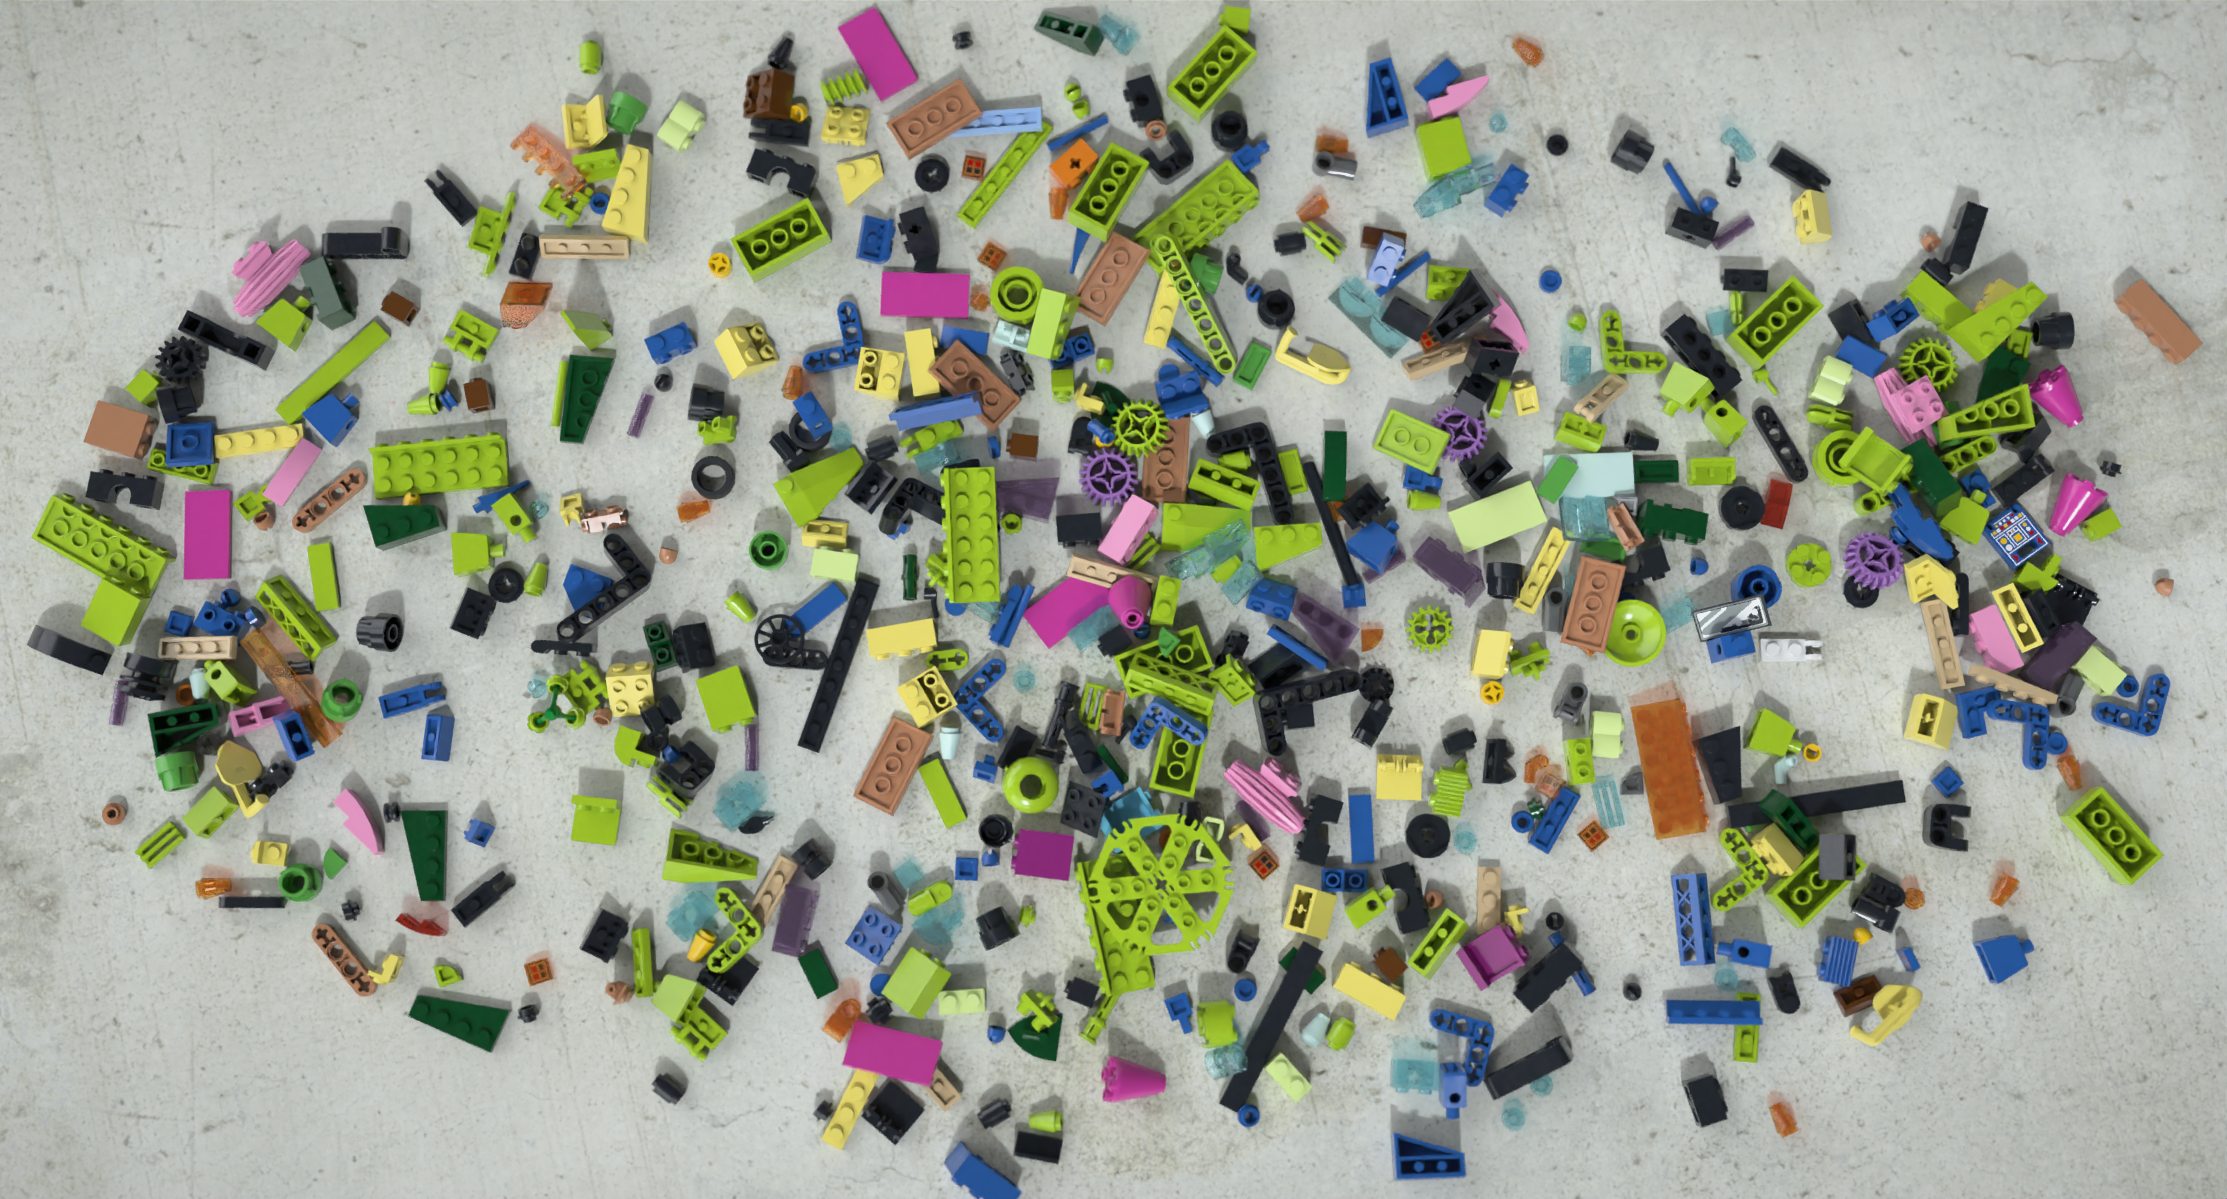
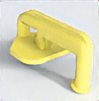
M1292 326L1287 327L1275 353L1277 361L1325 384H1340L1347 379L1352 369L1338 351L1326 345L1314 344L1307 359L1289 351L1288 347L1298 333Z
M226 741L218 749V759L215 767L221 780L231 787L243 814L247 818H251L269 803L268 796L264 794L257 795L256 801L253 803L244 785L245 782L255 780L262 774V766L254 752L231 741Z
M1885 985L1873 999V1007L1882 1019V1022L1870 1034L1863 1031L1861 1026L1855 1025L1850 1029V1035L1871 1046L1880 1044L1891 1032L1901 1028L1911 1018L1912 1012L1918 1008L1922 1001V992L1910 985Z

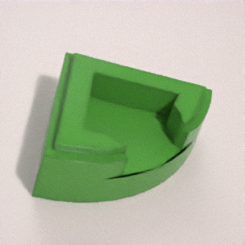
M1163 626L1159 632L1158 646L1162 655L1167 658L1181 640Z
M329 848L324 856L323 867L327 877L333 880L348 862L333 848Z

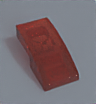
M1770 479L1764 499L1766 501L1765 512L1760 520V524L1783 529L1793 484Z
M400 913L395 920L404 927L424 935L446 936L448 934L446 930L431 919H424L420 923L408 913Z

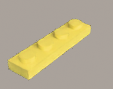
M1171 260V264L1175 269L1181 268L1180 261ZM1165 268L1142 342L1162 349L1166 347L1180 300ZM1182 279L1181 284L1184 286L1185 279Z
M301 423L215 435L216 458L221 459L293 449L303 437L306 439L305 425Z
M1552 527L1521 588L1520 598L1515 599L1512 606L1531 616L1534 615L1573 536Z
M856 1070L821 1139L822 1141L840 1150L843 1149L880 1075Z

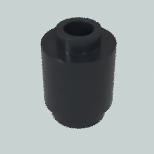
M1298 231L1279 234L1277 235V240H1273L1275 253H1279L1281 257L1301 253L1302 250L1307 249L1303 232L1298 233Z
M1928 258L1919 267L1942 287H1945L1954 277L1950 273L1951 270L1937 258L1932 260Z
M885 435L868 442V448L864 449L868 459H872L876 463L895 456L894 453L899 452L892 435L888 437Z
M1466 727L1447 734L1446 738L1442 739V743L1447 755L1453 754L1455 756L1474 749L1477 739L1473 730L1469 731Z
M1181 802L1180 808H1178V814H1180L1179 823L1183 815L1187 816L1185 819L1187 826H1191L1194 820H1198L1197 827L1194 829L1197 831L1201 823V808L1198 807V802Z
M667 1072L664 1076L659 1074L651 1084L654 1086L652 1091L667 1103H673L675 1106L687 1091L683 1088V1084Z
M998 1097L980 1108L981 1111L977 1113V1116L985 1129L993 1128L1011 1117L1009 1112L1012 1111V1108L1006 1099L1002 1100Z

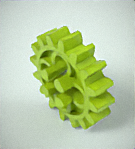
M1427 605L1425 611L1422 607H1419V614L1412 612L1410 615L1413 620L1408 619L1406 621L1410 627L1406 628L1405 632L1411 634L1407 641L1413 640L1412 647L1420 646L1421 653L1425 648L1428 649L1429 654L1433 653V648L1440 652L1442 650L1441 645L1444 647L1449 645L1446 639L1453 638L1449 631H1453L1454 627L1448 624L1452 621V618L1446 619L1447 611L1440 613L1439 606L1432 610L1431 605ZM1426 615H1431L1433 621L1430 623L1431 628H1436L1439 625L1444 627L1443 633H1440L1438 630L1431 633V638L1434 640L1433 644H1428L1426 641L1429 631H1423L1420 634L1415 632L1416 626H1419L1421 629L1428 626L1429 622L1425 619Z

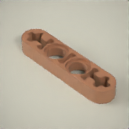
M351 469L295 514L292 519L293 527L302 533L311 532L360 492L367 484V476L357 469ZM354 475L359 477V484L352 483ZM343 483L348 484V487L352 490L349 491V489L346 486H344ZM337 488H342L344 491V496L340 500H335L333 497V492ZM324 502L327 509L323 514H318L316 506ZM310 511L317 519L312 518L308 512ZM301 518L308 519L306 527L300 526Z
M330 924L315 926L312 931L314 942L352 989L362 997L373 995L377 991L378 983L373 981L374 977L368 975V969L334 927ZM320 930H328L326 936L329 940H334L335 938L336 941L329 944L326 938H320ZM336 945H340L343 948V955L339 958L334 957L332 954V949ZM350 962L355 963L358 968L354 975H349L346 971V967ZM360 977L363 982H370L368 986L370 990L362 991L363 983L360 980L354 982V979Z

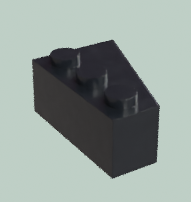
M1470 269L1465 279L1456 288L1450 300L1444 305L1429 327L1440 343L1446 344L1502 304L1479 270Z
M1740 726L1691 741L1713 804H1722L1742 797Z
M1566 938L1563 939L1515 982L1512 994L1532 1014L1555 991L1560 990L1567 983L1566 980L1571 975H1577L1584 968L1582 966L1584 957Z

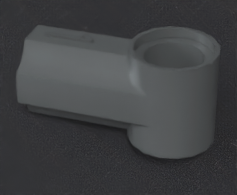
M1320 152L1312 164V170L1317 176L1324 177L1328 175L1352 181L1357 169V161L1336 157L1329 152ZM1320 160L1326 161L1327 164H1328V167H1327V168L1321 167V166L1319 165L1318 161H1320Z
M1555 587L1546 591L1543 597L1545 603L1543 631L1563 632L1567 594L1562 588ZM1552 592H1557L1560 595V602L1558 604L1551 602L1550 595Z
M2070 673L2064 675L2056 692V695H2058L2056 704H2047L2050 716L2062 718L2070 716L2076 711V701L2085 684L2083 678ZM2060 703L2064 706L2063 712L2059 708Z
M876 871L869 876L867 880L869 888L875 893L890 915L906 904L885 872ZM876 875L884 878V885L881 888L875 887L872 883V879Z

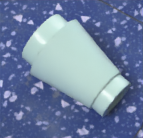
M1205 408L1203 412L1196 414L1191 412L1192 418L1190 419L1204 436L1205 440L1217 433L1211 409Z
M195 669L192 671V675L189 676L195 703L203 704L208 702L211 686L204 679V674L208 671L207 669Z
M941 727L939 738L942 759H955L961 736L959 727Z
M1318 1013L1301 1032L1302 1036L1300 1039L1312 1048L1321 1045L1330 1019L1324 1014Z

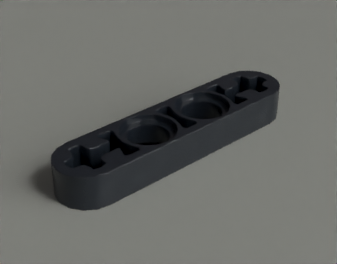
M1765 405L1758 407L1753 412L1752 419L1789 482L1793 484L1803 482L1808 477V468L1771 407ZM1761 412L1768 414V417H1766V420H1765V419H1761V420L1759 419V416L1761 415ZM1767 422L1768 424H1770L1771 422L1774 423V425H1771L1765 430L1764 426L1767 425ZM1775 429L1780 433L1778 441H1773L1769 437L1770 430ZM1787 448L1791 451V458L1789 460L1781 457V449ZM1794 460L1797 462L1793 464V466L1791 465L1790 467H1787V464H1790ZM1800 469L1802 472L1799 475L1800 478L1798 476L1794 477L1792 473Z

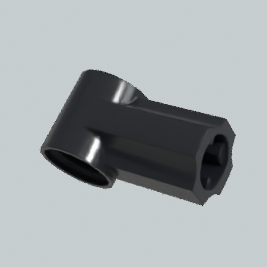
M784 431L777 433L769 441V444L783 459L782 462L791 473L805 468L812 463L800 447L797 448Z
M1858 895L1851 906V913L1872 922L1873 926L1888 933L1893 932L1901 913L1893 907L1885 904L1880 905L1862 895Z

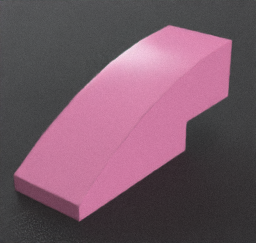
M1486 75L1448 86L1444 92V97L1428 101L1426 110L1432 123L1438 122L1440 119L1451 116L1469 105L1487 86L1489 76Z
M1491 288L1502 305L1488 314L1494 320L1489 328L1507 342L1512 343L1519 352L1524 354L1529 348V343L1521 323L1509 305Z
M303 437L262 495L281 507L285 506L323 449Z
M297 691L229 712L227 717L234 737H238L275 725L272 717L287 710L293 709L299 714H304L305 711Z
M345 789L333 801L349 817L343 825L373 854L382 855L385 852L382 838L371 812L353 790Z

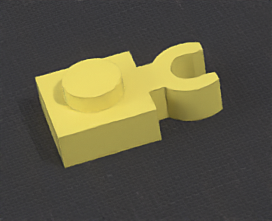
M581 493L560 498V513L567 527L570 526V521L577 519L578 524L582 522L580 514L584 513V498Z

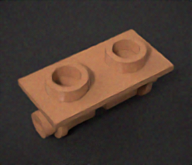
M1624 503L1607 509L1608 513L1605 516L1626 552L1645 541Z
M612 505L606 507L603 511L597 512L596 509L584 511L581 515L582 522H584L581 524L582 531L588 534L603 531V522H606L608 530L624 527L627 524L626 515L622 516L626 508Z
M1106 689V693H1103L1102 709H1106V713H1101L1100 726L1098 728L1101 729L1100 734L1121 735L1126 691Z
M622 981L608 983L605 991L615 999L613 1005L623 1004L624 1002L628 1003L635 993L633 990L635 983L625 984Z

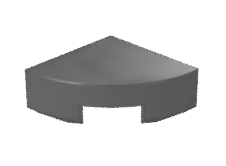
M1637 493L1615 494L1617 506L1624 503L1631 516H1638Z
M1643 772L1634 773L1627 777L1620 789V795L1644 794Z

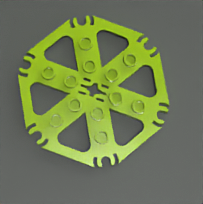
M1180 814L1128 819L1133 826L1131 829L1126 821L1122 822L1125 826V832L1121 834L1114 828L1113 833L1118 837L1117 840L1112 836L1111 832L1109 833L1089 878V881H1098V884L1091 883L1088 885V888L1095 887L1098 890V894L1091 896L1090 900H1100L1099 903H1091V905L1121 947H1123L1126 938L1129 940L1125 945L1126 950L1130 948L1132 943L1138 945L1137 955L1142 952L1143 946L1146 947L1143 956L1195 951L1191 945L1192 941L1195 947L1199 949L1201 945L1198 943V938L1203 936L1209 942L1211 938L1206 933V930L1214 937L1234 892V889L1225 888V886H1233L1235 884V881L1228 882L1225 879L1226 874L1233 873L1234 870L1223 869V867L1232 866V864L1202 823H1200L1197 831L1194 829L1197 827L1198 820H1194L1191 826L1185 824L1186 815L1181 817L1180 823L1177 822ZM1165 824L1171 828L1172 832L1162 856L1158 860L1140 836V830L1146 826ZM1197 839L1202 840L1215 857V865L1212 868L1180 871L1193 841ZM1115 848H1120L1140 875L1119 878L1105 877L1103 870L1111 851ZM1154 874L1161 881L1166 880L1168 882L1165 886L1169 895L1163 889H1156L1158 882ZM1216 891L1220 896V900L1211 920L1207 922L1202 921L1183 894ZM1143 898L1130 928L1122 930L1107 910L1108 904L1112 901ZM1163 909L1166 910L1182 932L1183 939L1181 942L1155 945L1152 942L1151 937Z

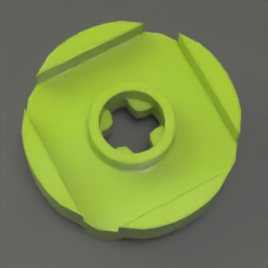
M1801 544L1789 552L1785 561L1786 572H1788L1794 584L1803 588L1815 587L1828 579L1832 569L1831 555L1817 544ZM1808 560L1812 561L1814 568H1811L1809 571L1803 565V562H1808Z

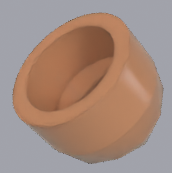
M1928 232L1927 236H1922L1921 245L1927 252H1931L1940 245L1941 239L1936 234Z
M264 511L255 516L253 523L260 530L267 531V528L271 529L273 527L274 520L269 512Z
M661 547L659 558L664 564H672L677 558L678 551Z
M2169 578L2158 579L2155 583V590L2157 593L2169 597L2173 589L2174 580Z
M603 707L598 708L593 716V721L601 726L610 725L612 720V712L608 707L605 709Z
M1437 890L1428 891L1425 895L1427 907L1436 909L1443 906L1445 902L1442 897L1444 896L1443 893Z

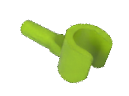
M1761 369L1752 373L1756 383L1763 381L1774 396L1779 393L1770 382L1767 370Z
M1459 759L1453 764V768L1462 770L1469 768L1463 759ZM1469 779L1466 786L1468 791L1473 789Z

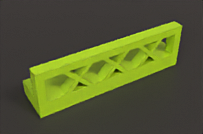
M282 574L263 582L255 598L308 660L315 662L323 650L335 645L337 642L336 637ZM265 593H267L270 597L271 603L264 596ZM280 610L284 613L285 619L281 616ZM294 626L298 629L299 636L295 632ZM308 643L315 649L314 652L309 649Z
M1139 652L1135 653L1124 682L1127 686L1156 697L1165 698L1172 703L1207 716L1210 714L1221 684ZM1140 661L1146 663L1148 667L1144 668L1136 665V663ZM1159 671H1167L1170 675H1162ZM1180 679H1188L1191 683L1186 684L1182 682ZM1202 686H1207L1214 690L1212 693H1210L1208 691L1203 690Z

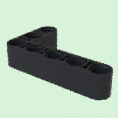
M1254 422L1211 435L1207 439L1205 448L1207 454L1214 458L1221 457L1225 453L1251 448L1275 526L1291 525L1294 520V511L1267 425L1262 422ZM1260 429L1263 431L1264 436L1262 438H1255L1252 431ZM1239 435L1242 437L1243 442L1241 444H1234L1231 441V437ZM1218 441L1221 443L1222 448L1215 451L1211 449L1210 443ZM1267 450L1270 453V458L1262 459L1258 452ZM1267 471H1274L1277 478L1275 480H1268L1265 477V473ZM1278 491L1283 495V500L1274 501L1271 494ZM1282 512L1287 513L1290 520L1283 523L1278 519V514Z
M906 478L883 509L878 525L879 530L886 535L895 534L912 510L942 525V518H946V512L941 507V496H945V494L918 479ZM998 523V534H999L1001 527H1000V524Z
M615 533L607 535L604 538L603 547L605 555L623 578L557 625V638L562 644L570 645L650 588L651 575L620 535ZM615 542L619 544V548L611 550L608 548V545ZM628 559L633 564L630 567H624L621 562ZM642 576L646 578L647 581L644 584H637L635 582L637 577ZM624 589L629 594L626 597H619L616 593L618 590ZM606 602L610 604V608L601 610L598 608V605ZM584 615L592 618L589 623H582L579 619ZM565 628H570L573 630V634L571 636H563L561 631Z
M1347 668L1256 692L1253 696V706L1263 749L1273 756H1281L1286 752L1287 742L1280 710L1356 691L1362 686V676L1358 672ZM1353 674V682L1347 685V677ZM1332 680V688L1330 690H1326V682ZM1311 685V693L1305 696V687ZM1286 691H1290V698L1287 701H1283V694ZM1268 696V697H1269V703H1268V705L1265 706V707H1262V706H1261V701H1262V699H1263L1264 697ZM1273 718V726L1266 728V721ZM1273 740H1278L1277 748L1271 750V742Z

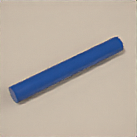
M1104 115L1048 143L1047 147L1052 152L1107 124L1108 120Z
M1671 162L1664 165V170L1689 210L1704 216Z
M1426 251L1397 273L1394 281H1389L1387 287L1382 285L1375 290L1376 295L1381 298L1430 260V254Z
M1027 583L1001 642L1002 646L1009 648L1035 586Z

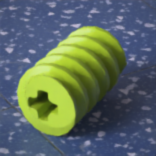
M853 69L852 77L848 72H845L844 79L839 74L836 75V82L829 77L828 85L823 80H820V87L826 105L828 101L833 106L836 105V98L843 103L844 95L851 100L853 92L857 97H860L861 89L865 94H868L862 73L859 74L856 69Z

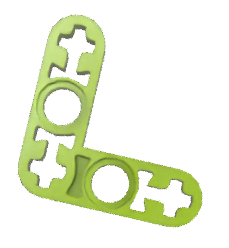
M1607 310L1599 319L1602 363L1607 372L1613 374H1659L1667 366V358L1661 352L1624 351L1620 315L1614 310ZM1608 317L1610 318V321H1614L1611 327L1610 322L1606 321ZM1607 337L1615 338L1617 346H1610L1607 343ZM1612 358H1614V362H1620V363H1618L1616 366H1614V363H1613V362H1610V360H1611ZM1630 358L1638 359L1640 367H1633L1630 364ZM1654 359H1656L1657 363H1660L1658 367H1656V363H1651Z
M1730 828L1723 829L1719 833L1718 840L1741 873L1711 896L1710 904L1717 911L1731 909L1763 885L1769 877L1767 868L1737 829ZM1726 833L1734 834L1732 840L1736 845L1741 843L1742 846H1739L1735 848L1734 851H1732L1731 848H1734L1735 846L1732 842L1725 841V839L1727 838ZM1741 850H1746L1749 854V860L1745 863L1740 862L1738 859V853ZM1755 861L1756 864L1752 865V867L1756 871L1761 870V879H1753L1754 871L1751 868L1746 870L1745 867ZM1738 881L1745 885V891L1740 895L1734 891V884ZM1730 893L1735 898V900L1732 897L1724 901L1725 907L1717 905L1719 901L1718 896L1725 897Z
M726 887L716 891L714 901L737 931L708 957L707 964L709 969L717 973L726 972L764 936V928L736 892ZM730 894L728 900L735 905L731 907L729 903L722 902L724 899L722 895ZM738 909H743L745 914L741 921H736L734 918V913ZM748 923L750 927L757 928L755 931L756 936H749L751 931L743 925ZM734 941H739L741 950L734 954L731 951V944ZM716 958H724L721 961L722 967H715L717 964Z

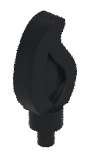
M754 816L748 820L744 827L740 826L738 829L744 834H756L761 832L766 825L770 824V821L775 819L774 816Z

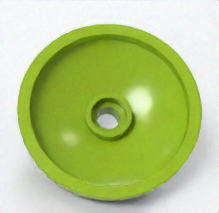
M1624 600L1618 602L1604 654L1613 662L1626 667H1638L1651 662L1659 655L1666 640V626L1660 613L1643 601ZM1627 631H1635V637L1629 638Z

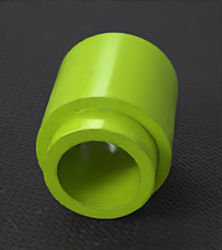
M584 41L579 49V67L581 72L588 75L598 74L599 69H601L602 47L596 41Z
M1244 450L1225 453L1221 457H1217L1219 466L1237 473L1247 472V467L1251 466L1249 453L1245 454Z
M1235 553L1227 554L1210 566L1212 569L1210 575L1216 583L1221 582L1224 585L1239 574L1244 566Z
M1340 1016L1338 1021L1335 1020L1325 1038L1329 1041L1327 1046L1337 1052L1340 1049L1345 1050L1356 1032L1354 1031L1356 1025Z

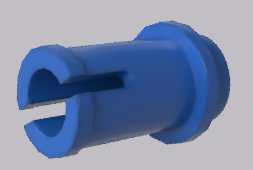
M1096 418L1088 423L1087 429L1096 435L1101 443L1110 444L1114 440L1115 434L1112 428H1107Z

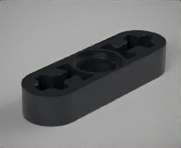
M772 646L767 647L763 651V653L766 656L771 650ZM786 647L783 648V651H787L784 657L785 659L788 658L792 654V652ZM778 648L775 650L776 655H780ZM802 649L800 652L801 661L797 665H793L790 662L775 664L765 659L763 661L770 667L821 671L826 667L828 658L821 650ZM805 653H809L808 658H816V655L819 654L820 658L823 659V663L820 662L818 666H815L814 662L807 661L808 666H804L806 662Z
M219 897L218 908H285L286 898Z

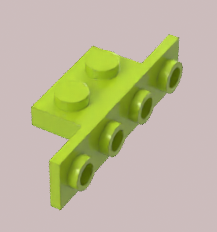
M511 191L506 195L501 213L480 206L466 248L487 255L481 274L484 278L489 276L490 273L493 274L496 269L497 261L494 260L496 254L500 253L503 247L502 234L503 232L506 233L509 228L510 220H507L509 212L514 211L517 202L514 199L515 192Z

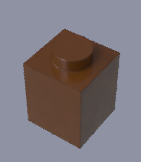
M393 291L384 297L380 309L386 315L407 327L411 325L420 310L413 302Z
M473 378L469 380V383L463 384L469 411L475 414L495 409L491 384L487 380Z
M1012 433V438L1007 439L1006 452H1010V459L1037 462L1039 436Z
M1381 947L1372 955L1375 959L1371 963L1391 983L1409 968L1391 947H1386L1385 949Z

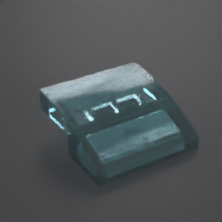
M1586 495L1583 499L1562 496L1558 500L1563 540L1591 542L1611 539L1606 498Z

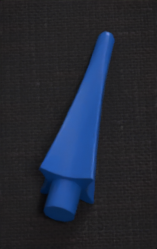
M1078 227L1076 229L1074 252L1069 270L1070 274L1074 273L1080 255L1091 235Z
M526 480L512 487L478 497L480 502L472 507L476 514L483 510L488 514L493 510L492 504L508 493L515 494L528 486L530 481Z

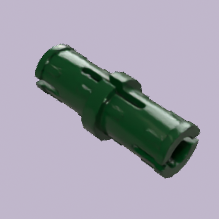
M913 554L903 555V574L901 575V580L903 581V600L905 601L917 600V581L919 580V575H917V555Z

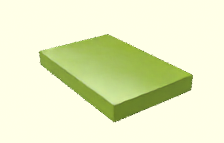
M1391 408L1373 445V449L1433 475L1451 438V434Z

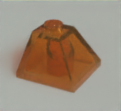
M508 282L500 302L503 327L512 329L527 327L545 309L553 284Z

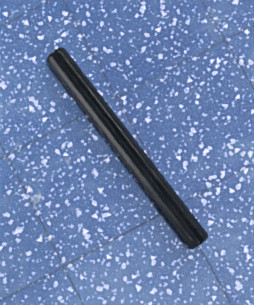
M1313 461L1306 462L1302 465V469L1345 585H1356L1358 579L1329 501H1322V482Z

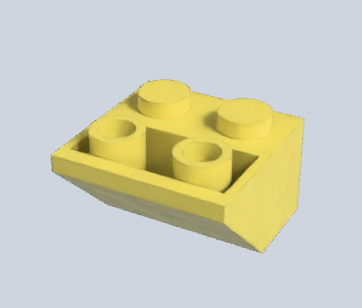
M1806 190L1792 206L1793 216L1797 220L1796 236L1800 239V245L1826 242L1833 236L1826 193Z
M760 322L728 328L714 340L733 380L750 376L779 361Z
M861 347L854 391L878 399L900 402L907 362L905 353Z
M1483 629L1478 632L1470 670L1471 676L1496 681L1503 677L1504 674H1507L1509 669V661H1506L1507 654L1512 651L1514 639H1511V632Z
M936 666L896 688L920 729L939 719L958 705Z
M1921 693L1914 695L1903 738L1947 751L1958 713L1957 706L1945 699Z
M1775 823L1768 824L1749 840L1752 850L1759 858L1762 857L1767 864L1765 866L1773 875L1790 876L1805 859Z
M1293 884L1282 928L1326 940L1337 896Z

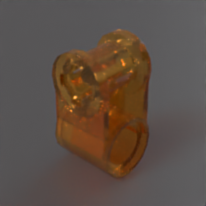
M855 999L843 1001L821 1030L838 1043H841L860 1015V1003ZM852 1004L854 1006L852 1008L854 1013L848 1015L846 1014L847 1008L845 1006Z

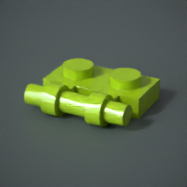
M560 172L538 209L559 221L562 214L566 215L567 218L563 224L571 228L580 219V213L585 205H589L594 191L586 187L583 193L578 192L581 183ZM575 198L578 201L573 209L567 208L571 200Z
M460 309L449 327L456 334L453 338L446 335L443 343L449 345V349L465 354L467 359L483 363L485 355L479 353L480 348L483 347L490 350L500 331ZM464 337L473 341L471 347L462 343Z
M586 659L580 663L584 670L581 674H578L575 669H571L564 675L569 681L568 689L564 695L574 708H582L587 716L601 705L600 701L596 698L598 695L602 694L606 700L609 697L606 681L601 679L597 673V668L594 665L591 666ZM588 678H590L596 686L592 690H590V688L584 682Z
M699 1005L686 1028L684 1027L680 1030L674 1025L669 1031L675 1037L674 1040L678 1044H683L690 1051L689 1054L693 1058L697 1057L701 1062H704L708 1057L702 1049L707 1046L713 1051L729 1034ZM690 1032L700 1039L697 1044L688 1037Z

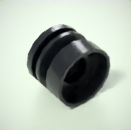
M127 652L123 667L133 672L132 675H120V679L130 681L129 686L118 684L116 689L128 696L147 701H165L166 696L157 694L156 691L157 688L168 690L169 687L159 683L160 678H172L175 664Z

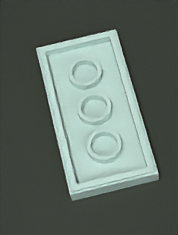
M1632 452L1561 455L1579 468L1558 500L1615 498V494L1635 493ZM1560 455L1543 456L1544 478Z

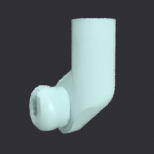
M1785 754L1784 757H1781L1775 763L1776 784H1787L1786 772L1792 766L1797 765L1798 758L1796 755Z

